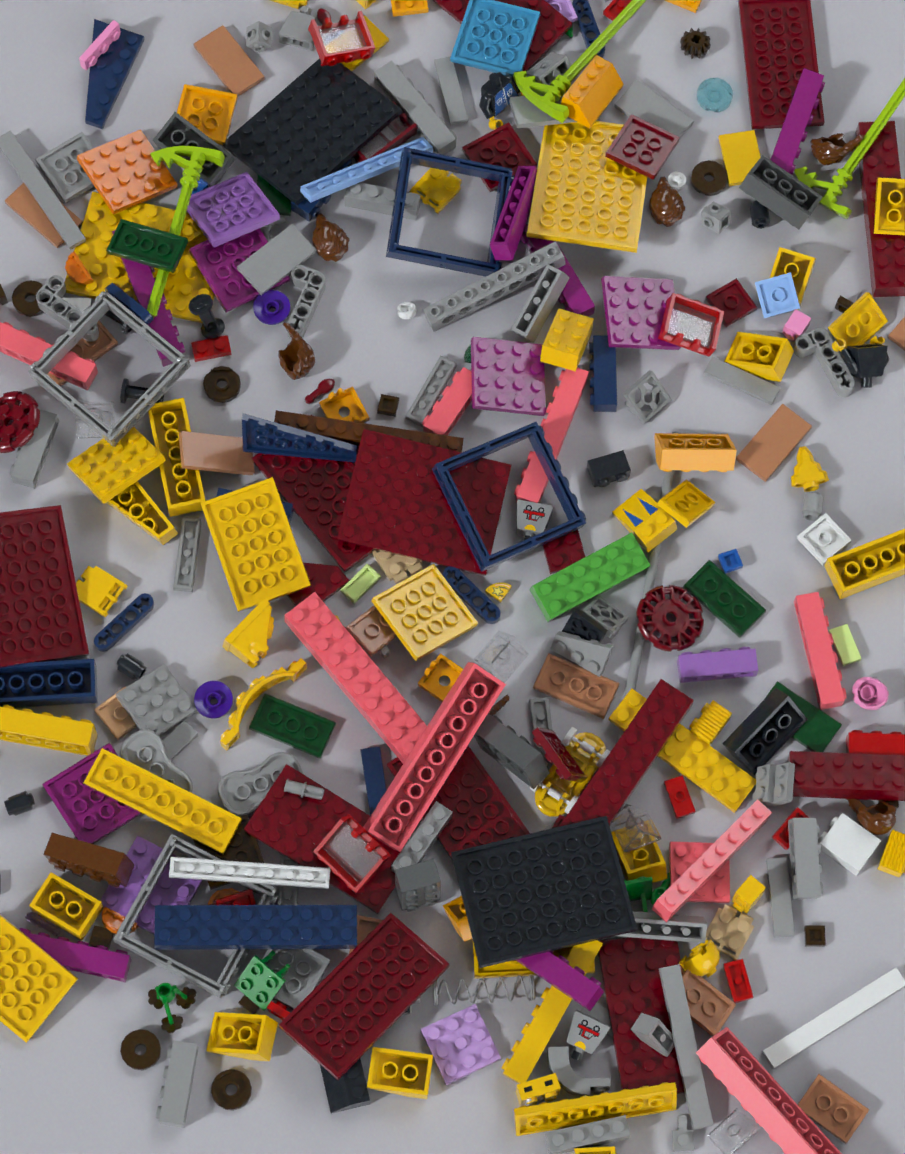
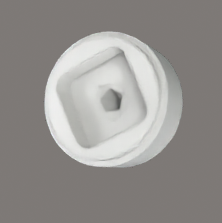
M675 171L668 176L667 181L673 189L679 191L684 188L686 177L683 173Z
M411 302L401 303L397 308L398 316L402 319H411L416 315V306Z

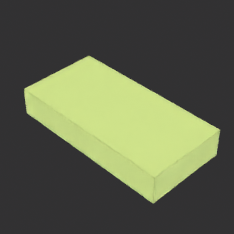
M366 564L340 589L341 593L355 604L381 579V575L370 565Z
M848 624L829 630L842 666L861 660Z

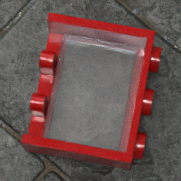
M358 11L356 19L349 20L347 15H342L337 23H332L331 18L324 19L323 24L317 26L315 19H312L308 31L318 52L321 66H333L337 63H350L354 60H366L372 57L375 45L362 11Z
M672 293L666 301L667 304L658 339L710 357L716 350L724 311L715 306L703 304L698 300L686 298L682 294Z
M350 814L341 818L313 851L320 861L326 863L332 872L339 876L346 883L347 887L356 893L365 887L368 881L391 856Z

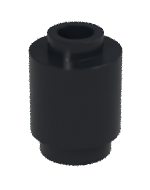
M757 200L753 201L750 207L752 225L759 229L765 228L770 223L769 209Z
M128 653L125 656L121 655L116 663L118 665L117 670L137 680L141 679L147 668L143 662Z
M27 791L8 797L4 804L9 816L13 814L16 816L32 810V805L35 804L31 793L28 794Z

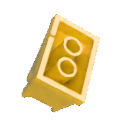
M264 598L223 642L222 647L227 652L230 651L251 668L257 665L258 657L264 658L269 650L267 640L271 639L274 629V618L271 616L272 607L270 602Z

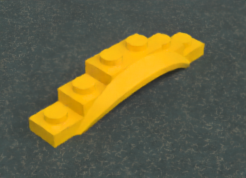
M302 658L298 661H293L289 665L288 671L281 667L279 670L275 669L267 677L262 675L259 679H254L250 684V688L246 692L243 691L237 697V710L228 718V725L231 730L227 729L220 737L221 746L226 751L240 738L239 725L252 703L271 687L289 679L294 682L307 669V663Z

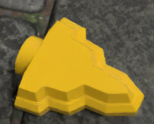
M806 446L799 447L796 456L797 465L793 468L794 475L791 476V486L795 488L803 487L805 492L815 491L819 489L820 484L829 481L827 472L822 470L820 463L814 461L812 453Z

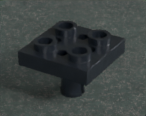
M578 607L572 612L562 632L580 636L584 640H597L598 643H601L608 631Z

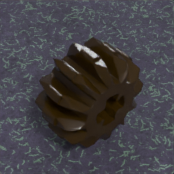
M691 28L689 32H684L680 40V48L684 51L685 56L690 54L691 59L694 56H697L699 59L701 55L706 56L711 46L710 36H706V31L700 32L699 28L697 31H694Z

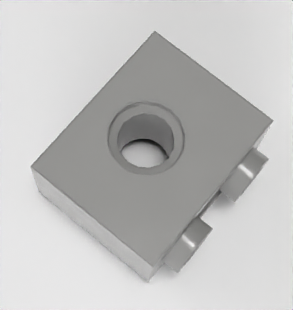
M551 52L526 72V76H535V82L550 85L557 75H563L572 65L566 55Z

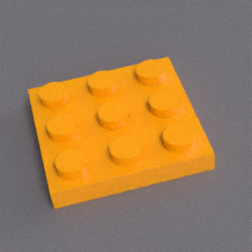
M184 84L177 113L214 142L222 144L226 142L238 96L234 93Z

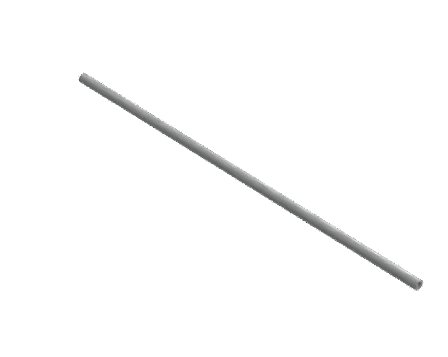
M675 470L664 473L660 499L671 491ZM662 542L650 551L649 563L651 566L647 569L642 599L646 597L645 594L649 590L654 588ZM638 626L624 697L631 688L636 689L644 638ZM620 728L618 729L616 743L624 733Z

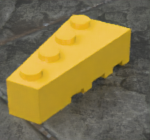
M138 481L106 502L162 545H165L179 534Z

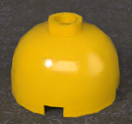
M707 939L705 943H699L692 948L689 957L684 955L679 962L684 970H689L694 975L710 977L717 971L715 967L719 963L720 954L711 939L709 941Z

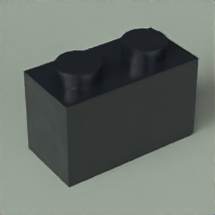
M624 450L587 461V470L593 487H605L611 482H623L630 477L631 469Z

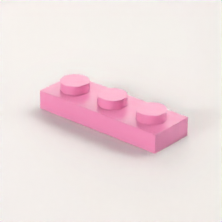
M113 20L79 57L80 65L83 69L87 71L90 66H94L98 57L108 50L109 45L119 38L121 31L118 22Z

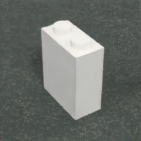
M842 813L839 818L837 816L833 818L829 824L832 828L828 833L824 831L818 841L823 853L857 876L879 846L881 840Z

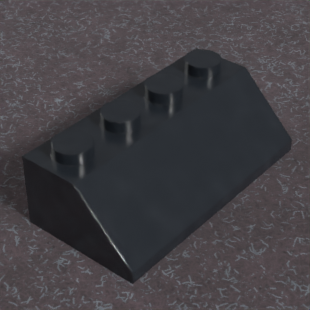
M775 688L722 744L733 757L755 775L757 767L765 765L808 719L788 695Z
M360 1058L339 1080L320 1065L331 1114L370 1105Z

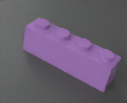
M741 647L739 650L732 651L729 648H725L719 652L704 650L697 654L684 652L678 655L677 659L680 683L754 677L758 673L756 649H750V647Z

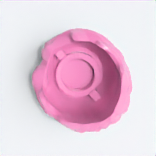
M859 678L852 687L854 702L863 709L878 710L888 700L889 692L887 687L877 678Z

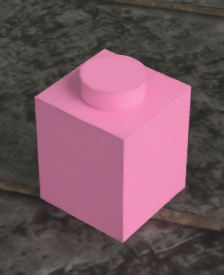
M795 309L784 325L782 334L788 340L796 341L797 337L804 334L809 327L811 317Z

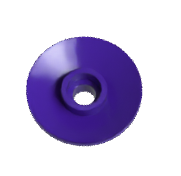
M268 290L262 296L258 295L256 297L253 311L256 318L262 323L276 325L288 317L290 302L282 292ZM274 308L275 311L269 312V309Z
M208 681L196 690L194 704L202 716L211 719L220 718L231 709L233 695L226 684L220 681ZM212 699H216L218 701L216 704L210 703Z

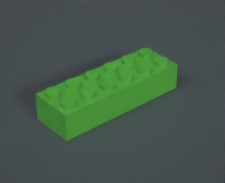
M631 532L532 585L529 590L547 622H550L643 572L651 565Z

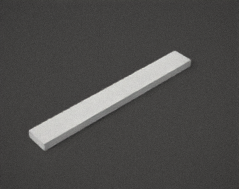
M171 857L169 878L329 889L330 868Z
M897 968L892 969L763 1050V1054L773 1069L905 987L904 978Z

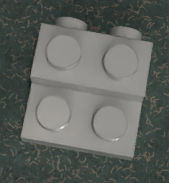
M787 762L777 766L767 764L757 767V773L754 776L756 779V790L753 793L754 802L758 799L767 808L792 802L795 764Z

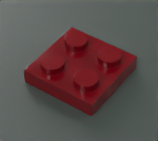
M578 530L542 545L550 574L557 573L585 558Z

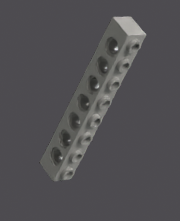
M555 241L424 308V314L433 332L539 279L547 264L557 269L566 265L564 255Z

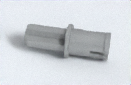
M289 779L286 780L284 792L298 794L302 798L306 796L322 800L324 795L323 788L307 785V782L303 784Z

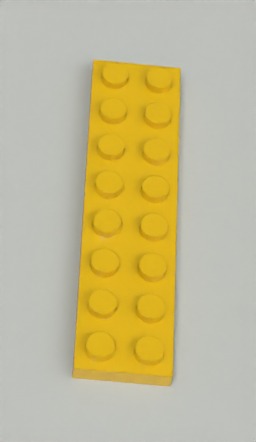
M631 688L608 720L625 731L647 699ZM679 724L658 755L659 758L734 813L756 785L755 778L681 724Z
M103 748L83 782L85 785L222 854L225 853L242 818Z
M664 1082L656 1086H642L631 1090L622 1089L619 1092L613 1093L603 1092L594 1096H581L576 1099H562L552 1103L542 1102L539 1105L520 1106L514 1109L516 1136L564 1129L626 1115V1118L674 1111L677 1108L675 1082Z

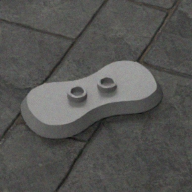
M149 729L139 730L129 736L122 744L120 750L121 758L192 793L193 785L191 778L184 770L172 763L166 753L164 743L157 733Z
M279 752L270 755L256 768L245 771H233L226 774L218 784V795L222 805L228 812L234 815L242 816L251 813L260 805L285 765L288 764L303 774L300 764L291 754Z

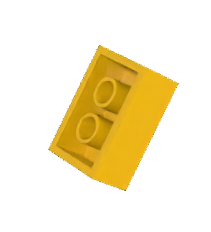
M558 308L542 345L540 361L576 372L591 337L594 318Z
M50 872L29 905L34 913L81 941L104 908L101 901Z

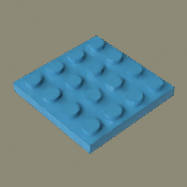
M469 0L450 61L493 73L500 72L503 75L513 76V72L523 71L540 18V12L495 0Z

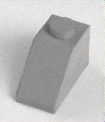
M641 1013L631 1028L641 1041L665 1057H668L675 1046L672 1033L658 1018Z

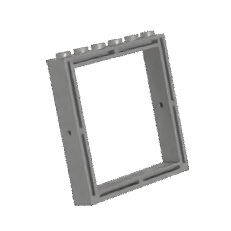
M102 291L96 297L94 304L90 308H86L77 321L71 323L69 330L64 335H60L51 348L45 350L43 357L39 361H35L30 366L28 372L33 380L114 447L191 365L186 356L107 291ZM108 310L113 312L173 362L111 429L47 376L53 367Z
M171 834L116 933L114 942L220 998L222 993L227 994L231 986L228 983L231 976L236 977L241 967L238 963L241 958L245 960L250 949H234L219 979L215 982L128 936L175 850L189 858L221 860ZM236 882L263 896L258 905H274L278 898L275 895L277 889L268 884Z

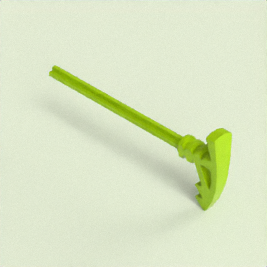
M632 0L563 75H557L550 85L535 82V76L526 77V71L513 72V78L519 90L532 104L563 123L569 116V109L567 106L557 104L556 102L571 87V81L647 0Z
M905 78L843 168L837 169L838 176H832L833 183L816 180L818 177L816 172L806 174L808 172L807 167L794 169L798 180L811 189L815 187L827 190L819 203L845 219L849 218L852 210L836 204L838 201L836 196H842L843 192L841 189L847 188L846 182L853 180L852 173L904 99Z
M174 146L150 153L157 166H160L161 161H164L169 169L173 163L184 168L182 172L183 177L180 179L182 189L169 233L180 236L192 191L198 187L197 181L200 180V173L203 170L202 166L205 160H208L222 167L225 160L222 151L195 146ZM180 156H189L191 158L188 161ZM158 269L147 311L153 318L157 317L169 275L168 271Z

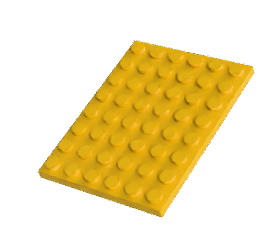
M595 121L591 128L579 122L544 126L527 237L637 253L647 177L605 157L606 151L624 126L623 124Z
M92 191L80 230L86 238V242L75 247L74 251L94 282L87 285L77 284L66 275V293L96 299L102 291L105 292V288L109 284L114 283L137 301L121 257L108 254L106 251L113 237L112 231L116 230L121 219L153 228V224L173 212L174 209L140 203L113 215L101 195ZM205 235L185 248L175 272H169L163 293L167 301L165 308L166 310L170 309L172 317L202 323L199 315H194L190 312V301L200 294H207L214 300L215 294L189 253V248L208 240ZM153 267L155 272H152V274L156 278L158 268Z

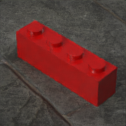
M853 730L846 737V753L905 755V734L897 731L890 734H882V731L863 733L862 730Z

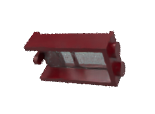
M403 112L353 156L356 163L399 147L417 134V124L410 125L407 115Z

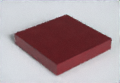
M737 278L710 293L705 298L710 306H715L724 311L722 323L725 327L757 310V306Z

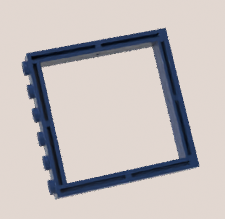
M404 147L399 165L386 257L485 277L500 270L502 262L495 260L490 245L487 262L399 245L411 164L499 181L490 242L514 176H512L513 170Z
M537 421L441 461L432 468L481 572L574 532L586 524V516L577 505V497L574 493H571L569 481L563 476L561 465L557 459L555 460L552 454V446L546 442L544 430L538 425ZM528 438L569 521L489 555L449 471Z

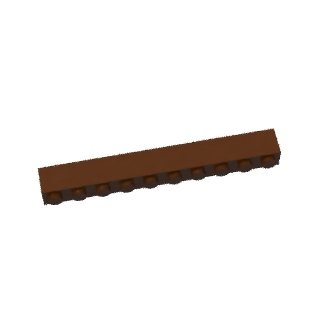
M278 410L275 412L274 422L357 445V449H359L363 429L461 453L464 438Z

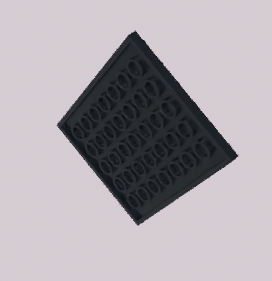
M319 58L222 144L226 150L298 206L306 199L300 192L302 185L335 173L395 120L402 111L400 107L342 63H337L333 66H321Z
M607 816L451 852L479 968L637 931V925Z

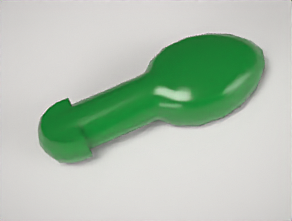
M670 872L667 873L668 879H665L661 886L652 892L650 899L652 905L669 888Z

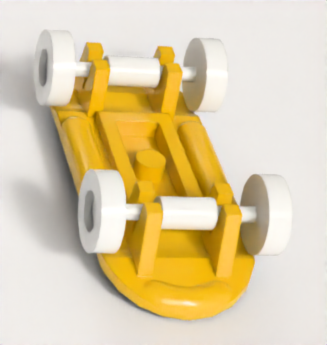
M574 727L568 731L562 743L566 745V749L587 776V779L582 783L565 780V778L561 779L556 773L557 767L553 764L549 769L550 774L535 789L530 787V790L535 792L536 806L543 814L550 817L568 814L592 776L605 761L611 751L606 749L604 742L597 735L588 732L576 734L578 730Z

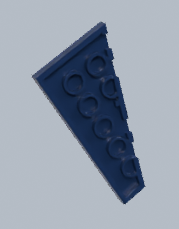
M94 19L92 43L109 25L108 23ZM120 28L121 34L119 38L109 45L108 50L98 57L94 66H90L85 116L86 124L100 129L104 128L145 40L143 35Z
M242 414L243 452L356 462L357 445L248 414Z

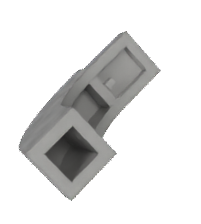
M569 1046L548 1047L547 1054L551 1074L556 1073L560 1087L566 1092L581 1097L590 1096V1090H594V1093H603L610 1089V1078H584L573 1071L569 1062Z

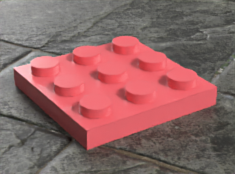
M670 841V886L713 843ZM729 860L687 902L729 903Z

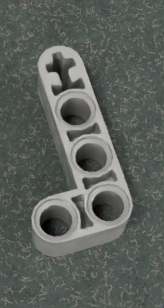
M296 265L291 271L292 283L303 290L288 323L303 338L325 291L326 284L325 276L320 271L303 265ZM300 274L304 275V277L297 278L296 276ZM320 281L321 283L316 285L313 282ZM309 296L314 297L313 300H307L306 298ZM301 312L307 313V315L300 316L298 314Z
M53 275L36 294L37 303L40 310L69 329L72 323L71 320L74 318L79 319L82 312L62 299L66 293L64 279L59 275ZM55 285H61L59 288H53ZM45 298L50 299L48 302H41ZM60 308L64 309L62 312H56ZM97 323L82 337L89 342L98 339L99 329Z
M816 328L797 337L793 348L794 354L803 358L815 353L837 395L848 397L852 393L855 382L839 352L832 349L833 341L829 333L824 328ZM820 337L823 341H818L815 338ZM804 344L807 348H801L799 345ZM824 353H830L832 356L827 357ZM837 368L840 372H834L832 369Z

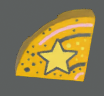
M495 583L490 585L485 590V593L501 603L512 586L507 583Z

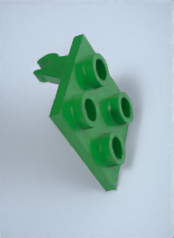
M642 876L628 881L624 880L629 900H640L642 911L648 912L646 900H650L652 896V876Z
M271 951L262 960L255 955L234 984L237 989L263 1011L267 1009L269 1003L286 980L282 977L291 967L287 963L277 973L271 970L267 964L276 955L274 951Z

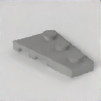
M559 631L555 635L550 649L600 677L605 670L614 645L609 643L607 645L600 644L597 640L593 639L590 641L584 640L580 636Z

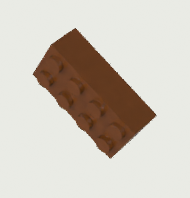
M51 833L43 854L48 859V862L54 865L56 870L62 872L70 870L72 874L79 877L87 875L96 882H101V880L108 881V884L114 887H119L120 885L127 887L134 868V863L123 852L56 833Z

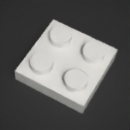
M827 513L797 536V539L822 566L826 563L827 558L835 556L851 543V539Z

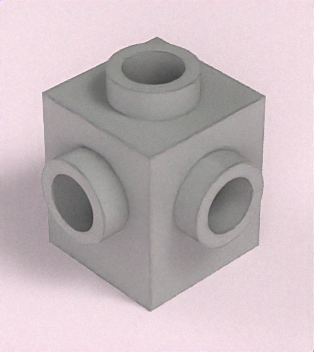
M260 21L248 26L246 29V47L259 53L272 47V27Z
M713 201L702 210L701 225L720 234L730 225L731 210Z

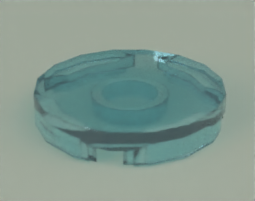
M720 78L704 80L697 90V101L706 111H724L730 106L733 98L731 86Z

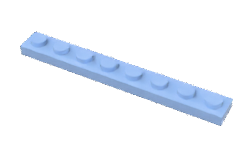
M424 137L418 138L302 185L300 192L311 203L399 167L404 147L433 153V146Z

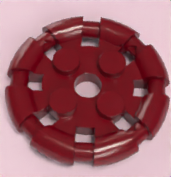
M21 391L7 392L3 394L4 396L0 397V453L13 452L17 447H23L34 436V430L39 426L40 410L38 409V403L31 395L23 394ZM13 420V423L7 426L8 422Z
M661 585L649 590L645 594L646 597L640 600L636 612V617L639 620L637 626L646 641L652 642L655 648L667 652L672 650L682 651L695 643L694 640L700 637L704 626V619H702L701 614L703 610L698 600L694 596L689 595L686 589L675 585H669V587ZM665 594H669L671 599L665 600ZM681 598L687 602L686 605L680 601ZM651 601L657 603L655 607L650 604ZM667 613H671L675 616L674 622H670L667 620ZM689 614H693L694 619H689ZM646 616H651L650 622L646 621ZM686 629L690 630L689 635L686 632H684ZM655 630L661 634L659 638L653 634ZM676 637L677 642H671V638Z

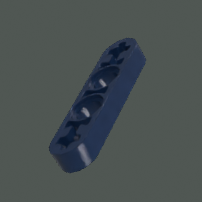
M573 0L572 6L578 17L577 23L586 48H588L599 37L600 31L588 0ZM578 3L583 5V12H581L580 6L577 5ZM583 17H588L591 21L589 23H583L581 19ZM589 32H594L596 34V37L590 39L587 37L586 34ZM605 46L600 50V53H597L602 58L605 54Z
M114 283L109 284L105 288V291L147 325L154 320L152 315L142 305Z
M448 566L444 569L443 577L455 593L485 622L495 624L500 620V609L458 568ZM448 573H455V579L459 581L456 586V581L452 577L448 579ZM467 584L470 587V591L462 593L459 587ZM474 598H482L484 600L483 605H474ZM486 606H487V609H488L491 613H493L494 611L496 612V613H495V618H494V617H490V618L488 617V614H489V613H488V611L485 609Z
M144 593L130 603L95 636V647L102 652L108 651L154 608L152 596ZM142 600H144V601L149 600V601H148V602H149V606H146V605H143V606H142V602H141V601H142ZM132 611L137 616L134 620H128L126 614ZM119 624L123 629L120 633L112 632V627ZM107 632L110 633V635L113 637V639H111V637L107 638V637H108ZM107 638V640H106L107 644H106V645H104V644H101V645H100V641H99V640H100V639L105 640V639Z

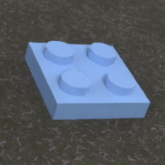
M791 272L755 282L764 318L801 309Z

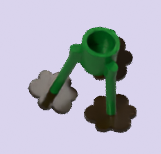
M161 983L155 989H151L148 992V1003L150 1005H154L156 1009H161L163 1005L165 1007L167 1017L161 1020L162 1030L173 1033L182 1027L183 1018L171 1014L169 1002L174 999L176 993V998L178 999L176 1004L183 1009H188L191 1004L196 1002L194 997L197 992L195 989L184 987L182 991L176 985L171 986L169 983Z

